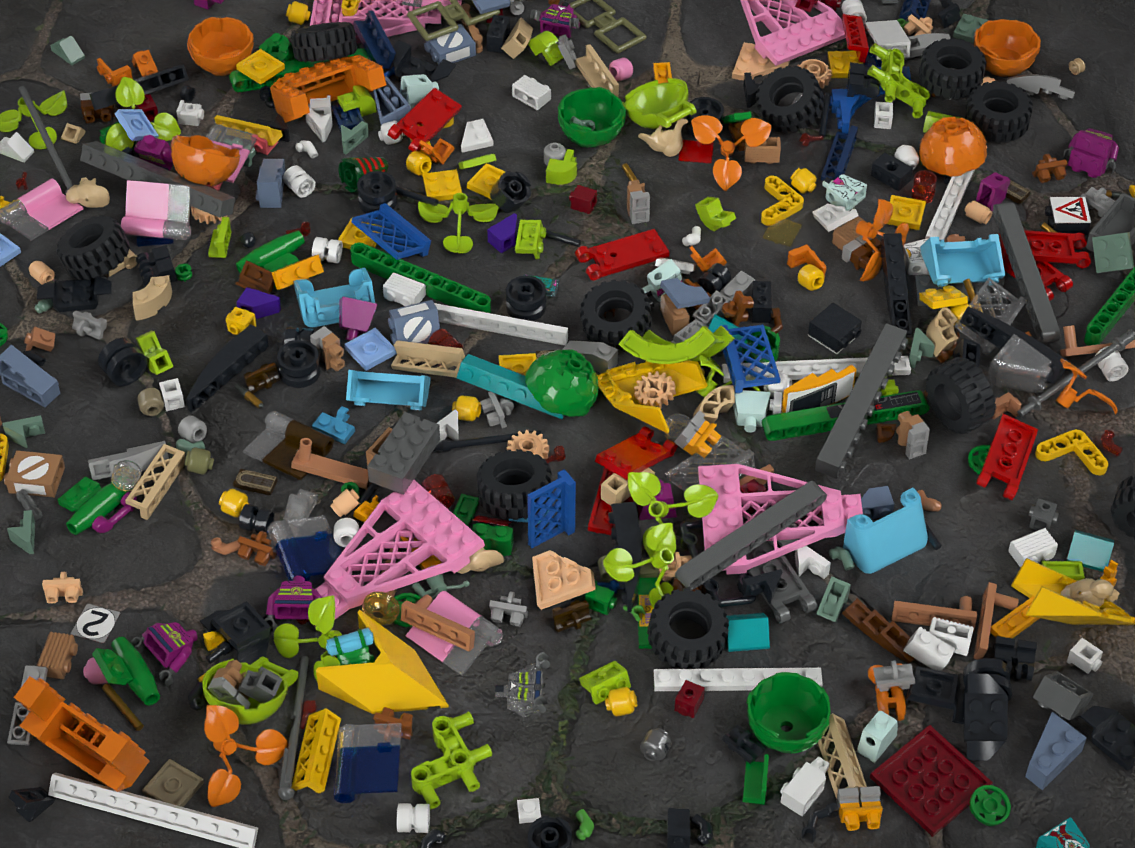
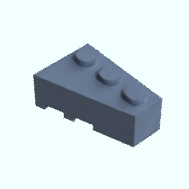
M385 76L386 86L373 90L381 125L393 120L399 122L411 111L408 102L387 76Z
M263 159L262 165L259 167L256 200L259 201L260 208H281L283 176L286 172L284 159Z
M10 345L0 354V376L4 385L43 407L49 405L60 394L58 381L14 346Z
M1052 712L1030 760L1025 777L1043 790L1082 752L1086 737Z

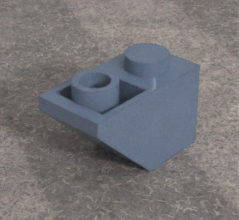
M888 486L869 488L861 498L863 515L868 516L870 519L883 518L893 513L894 502Z

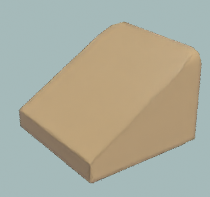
M67 123L61 139L77 144L86 131L81 127Z

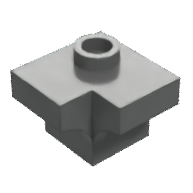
M261 666L258 672L248 670L245 673L238 691L260 703H266L276 695L282 678Z

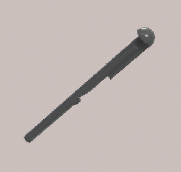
M21 86L19 91L67 190H69L73 186L26 87Z
M302 656L300 661L294 710L291 715V719L294 720L290 732L288 749H284L278 788V795L283 800H290L295 794V791L291 789L309 662L307 656Z

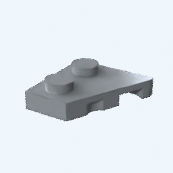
M566 34L559 37L560 45H558V48L569 69L575 68L574 60H577L573 50V42L568 40Z

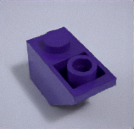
M515 213L487 229L488 243L501 254L515 246L517 234V214Z
M246 287L237 300V307L254 313L255 319L281 311L280 297Z

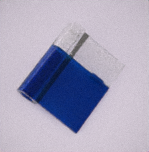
M325 516L274 521L267 529L289 581H293L295 576H302L305 581H309L310 576L326 574L342 553L334 540L332 530Z
M401 723L346 724L339 729L334 787L335 801L351 803L355 800V794L398 792Z

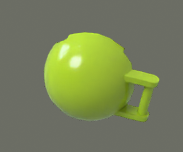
M667 78L668 83L659 84L658 80H654L638 86L625 96V103L622 102L626 108L627 116L641 127L657 129L660 125L663 126L662 128H668L681 118L689 114H695V106L688 102L689 92L686 82L676 78Z
M263 656L251 665L246 662L241 663V674L248 670L258 672V669L262 666L282 678L276 695L269 702L260 703L249 697L248 701L251 704L248 709H244L245 707L242 705L222 702L207 689L217 670L225 668L228 662L234 659L220 662L205 673L202 682L203 692L208 704L219 705L232 710L237 715L241 725L258 723L273 715L283 703L288 687L298 678V671L293 669L287 670L269 662V659Z

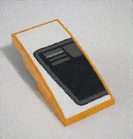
M851 364L838 373L830 369L819 377L814 373L809 374L784 389L781 413L828 406L845 399L850 395L854 387L857 369Z

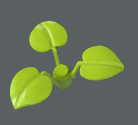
M123 77L116 89V100L123 107L132 106L131 109H135V105H140L144 102V91L135 80ZM160 113L155 116L154 123L150 122L159 135L158 139L170 141L173 136L181 134L176 119L169 113ZM117 123L109 128L105 145L122 151L126 147L132 148L134 141L127 136L123 126Z
M64 90L46 99L40 106H37L32 101L35 108L43 115L57 116L67 108ZM23 97L18 100V111L13 109L0 114L1 132H11L17 129L19 121H22V113L27 117H31L38 132L33 133L29 137L30 146L34 149L47 148ZM46 127L45 129L54 144L57 140L56 131L51 127Z
M456 193L453 196V201L450 202L449 208L442 204L434 206L418 202L419 214L428 222H441L443 218L448 217L452 208L458 214L457 236H447L443 240L444 248L454 253H467L473 247V241L470 237H460L461 215L467 210L468 215L473 216L476 221L490 222L495 219L499 207L496 204H475L469 206V202H467L468 197L464 193Z
M699 355L701 366L711 368L705 379L708 386L696 391L705 398L718 386L712 380L715 372L717 371L722 376L724 374L721 371L722 368L715 360ZM730 380L722 386L731 385L732 381ZM757 386L751 387L755 391H761Z
M630 472L628 474V488L632 499L641 506L649 505V513L656 517V521L659 524H663L661 517L666 516L670 508L688 506V512L692 516L697 518L705 517L712 512L718 499V493L713 488L697 484L685 490L684 498L687 502L667 505L663 501H656L654 497L661 490V484L656 475L648 472ZM655 526L649 527L643 535V545L649 557H652L655 551L647 547L645 539L648 531Z
M673 523L659 524L650 529L646 534L647 547L655 551L651 558L632 564V557L629 552L616 548L610 551L603 560L607 573L613 579L620 582L631 580L634 577L633 568L650 562L655 568L662 569L655 583L656 588H653L649 593V601L653 609L655 603L661 600L663 595L666 593L671 595L673 591V586L668 582L660 584L665 571L668 570L667 565L674 560V552L676 551Z
M335 596L315 599L309 605V620L311 624L316 625L315 629L322 632L319 638L298 639V628L289 623L282 624L275 629L274 643L278 652L283 657L292 658L296 656L299 651L298 643L319 642V645L326 649L327 639L342 635L340 631L332 630L335 620ZM328 651L321 655V661H317L314 664L313 671L316 681V669L318 667L340 665L339 660L335 656L328 655Z

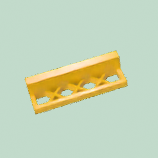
M219 115L214 118L221 135L251 141V137L254 135L267 140L269 146H274L283 136L281 130L272 129L269 126Z
M327 708L308 716L291 787L295 791L307 786L318 794L325 791L341 718Z

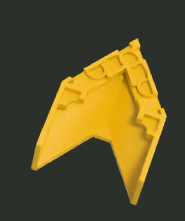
M645 361L637 365L635 362L607 369L606 372L599 375L596 374L598 377V388L613 407L667 434L670 430L660 407L639 405L638 400H636L634 387L637 386V380L642 381L641 376L648 377L649 372L652 375H655L656 371H658L659 375L666 373V377L671 376L672 381L675 383L676 394L673 397L704 389L708 386L697 361H685L674 364H657Z
M1028 558L1025 559L1011 584V587L1029 598L1035 596L1026 612V616L1072 625H1135V617L1130 616L1124 612L1125 610L1109 602L1107 599H1104V603L1099 607L1086 601L1081 603L1078 600L1074 601L1061 595V591L1067 585L1077 581Z
M360 609L357 612L359 629L369 628L373 632L374 643L380 651V655L375 662L318 667L316 669L319 690L371 714L380 713L384 707L390 708L394 712L425 710L432 706H440V708L449 707L416 651Z

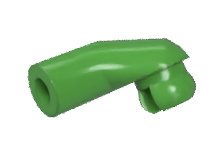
M581 809L575 815L581 823L580 829L576 831V836L583 841L591 836L594 823L586 811Z

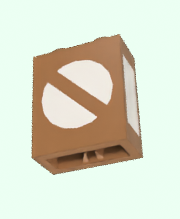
M16 451L14 458L10 460L9 472L4 476V484L7 485L8 492L16 494L17 491L24 489L28 495L55 498L65 469L62 455Z

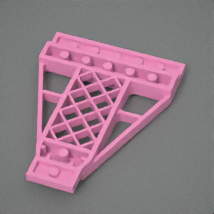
M314 0L310 26L331 22H350L353 25L354 21H365L368 11H373L386 36L389 37L417 30L407 17V13L420 8L422 0H360L358 8L363 7V9H357L356 14L353 16L342 14L341 4L343 0ZM434 9L418 15L416 18L425 28L426 23L441 24L442 14L439 10ZM356 35L357 44L361 43L358 35Z
M740 0L756 44L754 48L764 59L769 58L775 66L846 38L842 19L832 8L819 0L817 5H813V7L823 13L814 17H810L804 10L796 8L797 0H779V2L772 0ZM769 6L778 8V10L771 9ZM751 9L754 11L756 16L752 15ZM780 9L789 11V13L781 12ZM762 21L772 33L761 37L756 22Z
M740 464L698 466L699 485L709 486L718 493L714 509L709 515L702 517L704 549H708L764 512L770 505L773 506L796 491H773L771 489V482L798 489L808 482ZM739 474L767 480L768 491L742 493L740 491ZM818 485L827 494L826 500L813 512L806 514L808 517L804 521L797 520L795 523L799 525L798 527H787L767 540L773 541V551L751 560H747L745 555L724 570H726L727 575L747 573V570L811 543L845 533L847 519L863 514L860 494L841 495L839 490ZM750 506L757 510L753 516L746 512ZM820 511L822 513V519L816 516ZM743 517H745L746 519H748V521H746L744 524H743ZM811 520H814L819 525L810 527L807 524ZM800 539L783 547H777L778 540Z
M413 480L405 494L394 491L381 500L324 575L325 583L317 587L316 590L323 598L335 596L336 619L349 609L362 605L371 597L448 571H452L455 574L469 564V557L484 547L485 544L476 533L418 482ZM386 511L397 522L382 533H377L372 527L382 513ZM367 533L374 537L354 552ZM400 536L409 537V541H400ZM393 548V552L384 553V549ZM398 548H407V552H398ZM431 555H435L442 562L421 571L415 568ZM382 559H391V563H382ZM396 559H402L398 563H395ZM368 560H377V564H368ZM380 570H386L384 573L379 575ZM352 571H361V574L352 575ZM366 571H375L374 575H365ZM409 571L412 573V574L403 576L404 574H406V573L409 572Z

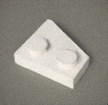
M484 119L467 122L461 144L462 153L493 146V139Z
M826 204L812 212L814 218L828 232L835 230L837 227L858 216L856 209L846 211L845 207Z
M658 258L656 259L655 266L659 267L670 259ZM673 260L681 273L690 274V271H695L696 264Z

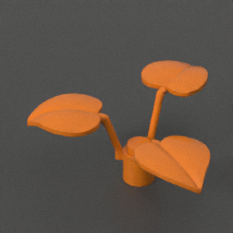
M703 115L691 121L694 136L700 143L711 144L717 138L721 145L720 152L726 157V160L718 159L714 163L713 175L717 184L724 191L733 186L742 174L740 164L735 160L729 161V156L733 154L735 146L745 139L749 147H758L767 140L771 132V125L758 118H751L745 120L741 126L743 137L735 143L729 140L723 142L718 135L722 131V124L717 118Z
M878 199V209L873 224L862 220L856 227V233L863 236L862 240L866 241L875 251L860 278L862 282L875 278L882 266L881 252L869 239H874L877 234L883 236L885 233L878 230L883 228L884 224H887L891 219L893 205L883 199ZM901 223L895 233L902 234L903 245L909 232V225L907 223Z
M1061 358L1060 361L1063 368L1070 369L1073 372V377L1056 401L1068 409L1074 401L1078 402L1085 395L1092 394L1110 405L1116 415L1118 410L1114 402L1106 395L1094 389H1088L1079 396H1076L1078 392L1071 388L1077 375L1084 379L1087 376L1079 368Z
M219 705L206 706L204 731L206 737L213 742L214 748L221 752L219 756L223 759L228 772L224 769H218L210 778L208 801L211 807L231 802L238 796L241 789V781L237 775L232 774V768L226 755L233 754L236 748L257 751L256 761L262 765H271L283 757L284 749L288 747V741L285 737L274 729L262 731L256 738V747L237 743L234 739L230 738L229 734L237 731L239 727L238 717L232 710Z

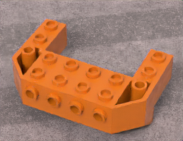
M361 55L332 59L325 63L318 62L313 67L301 68L299 72L287 73L284 77L279 78L270 87L275 109L286 123L310 113L308 106L310 99L327 98V96H330L331 101L338 99L337 96L353 92V86L358 85L367 88L370 93L375 89L386 86V81L381 65Z
M29 676L13 697L30 711L20 724L21 728L117 792L131 787L149 763V760L144 756L146 752L137 743L132 741L128 735L122 731L117 734L107 725L97 722V719L90 714L82 712L73 703L67 705L64 703L66 699L41 678L35 680Z

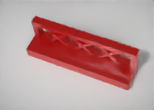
M843 14L842 23L848 50L856 51L858 62L865 63L869 46L862 17Z

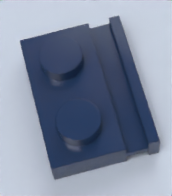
M340 104L331 106L332 114L340 132L341 125L352 130L360 122H364L358 108L344 112Z

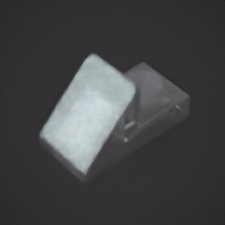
M302 489L299 490L297 495L290 494L283 522L302 528L319 500L318 494Z

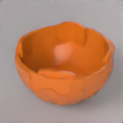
M210 17L195 25L189 34L187 47L194 62L202 69L213 75L227 76L232 71L237 70V63L252 54L254 37L248 26L240 20L229 17Z
M1000 19L987 21L976 30L974 35V47L977 46L985 56V70L1000 77L1017 76L1027 70L1035 61V57L1040 50V37L1029 24L1017 20Z
M944 117L935 122L922 138L919 147L920 160L928 170L950 177L961 176L967 171L979 168L985 162L987 157L986 139L973 122L964 118Z
M177 134L173 136L171 142V157L175 169L181 177L184 175V178L188 181L201 185H207L210 182V186H216L232 176L239 165L241 155H239L238 149H229L215 144L207 137L200 135L188 137Z

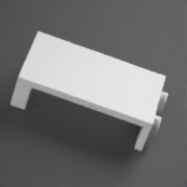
M897 20L865 22V33L869 32L877 45L886 50L899 49L903 53L904 58L910 57L911 41Z

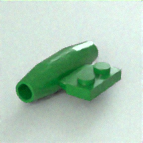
M295 231L265 243L236 263L237 270L241 273L246 260L271 272L298 262L299 259L291 253L305 243L303 235L300 231Z
M85 476L57 500L60 506L71 512L76 511L68 520L66 526L72 534L78 535L92 527L94 520L98 516L105 517L121 503L122 497L130 491L120 490L112 482L101 488L99 483ZM126 476L119 478L124 484H121L119 481H113L121 489H123L124 485V489H132L131 485L128 484L131 480Z
M118 637L111 643L112 650L95 649L92 655L108 683L126 685L128 683L131 690L145 705L150 706L158 702L160 695L154 676L139 651L125 637Z

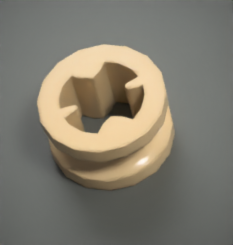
M1076 58L1070 61L1069 69L1071 73L1078 75L1085 70V63L1082 59Z

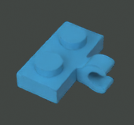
M343 406L338 410L336 418L322 412L312 425L313 429L333 437L334 440L342 444H346L355 432V427L346 423L350 415L346 414L349 409Z

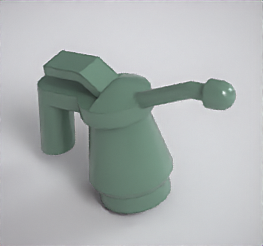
M442 573L425 579L431 587L430 590L425 592L419 583H414L412 588L420 597L429 595L434 600L440 592H447L448 589H457L464 586L467 587L470 582L464 581L460 585L447 586L444 583Z

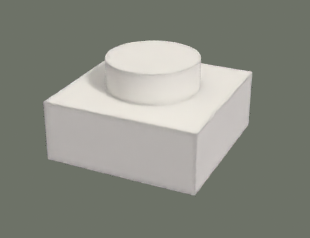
M774 392V399H770L769 410L773 411V415L781 414L782 392Z
M539 798L517 800L519 824L534 822L541 817Z

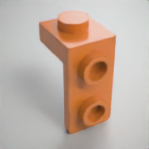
M149 50L133 54V66H138L141 76L158 71Z
M101 58L97 59V70L100 75L105 77L108 84L112 86L118 85L123 77L133 79L131 68L128 65L112 71Z
M441 138L434 147L422 140L419 142L423 147L422 151L429 155L431 161L434 163L439 162L442 165L455 149L453 145Z
M807 244L788 252L787 265L790 268L804 263L811 264L824 273L825 279L827 270L825 263L817 257L815 251L811 250Z
M693 246L689 247L692 251L690 256L702 272L707 271L715 263L722 265L727 263L716 248L701 258Z

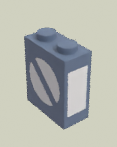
M461 24L458 25L457 31L424 43L426 52L431 54L433 61L437 62L438 65L443 59L455 63L476 56V43Z
M433 300L389 310L390 318H388V324L393 331V334H390L393 345L396 341L429 344L442 340L438 311Z

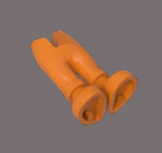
M874 665L868 669V677L874 684L876 682L873 668L883 667L881 665ZM875 686L878 711H883L889 715V709L896 708L897 721H903L906 714L903 689L899 688V686L890 687L892 695L890 698L888 691L881 692Z

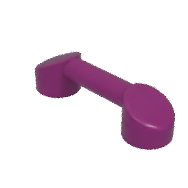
M127 492L122 497L121 504L124 506L110 519L98 516L94 520L92 528L98 533H106L126 514L133 511L135 507L126 504L125 501L131 492Z

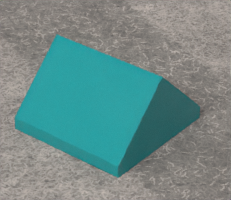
M1075 530L1067 561H1082L1084 567L1103 572L1105 566L1108 567L1114 540Z
M764 613L726 616L729 619V631L726 638L729 652L770 649L768 617Z

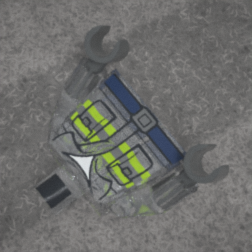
M544 652L539 653L536 661L515 673H510L508 685L495 686V697L507 698V709L522 717L544 713L546 711L544 705L548 704V701L542 696L543 670H541V667L544 669L550 667V662L547 660L549 656Z

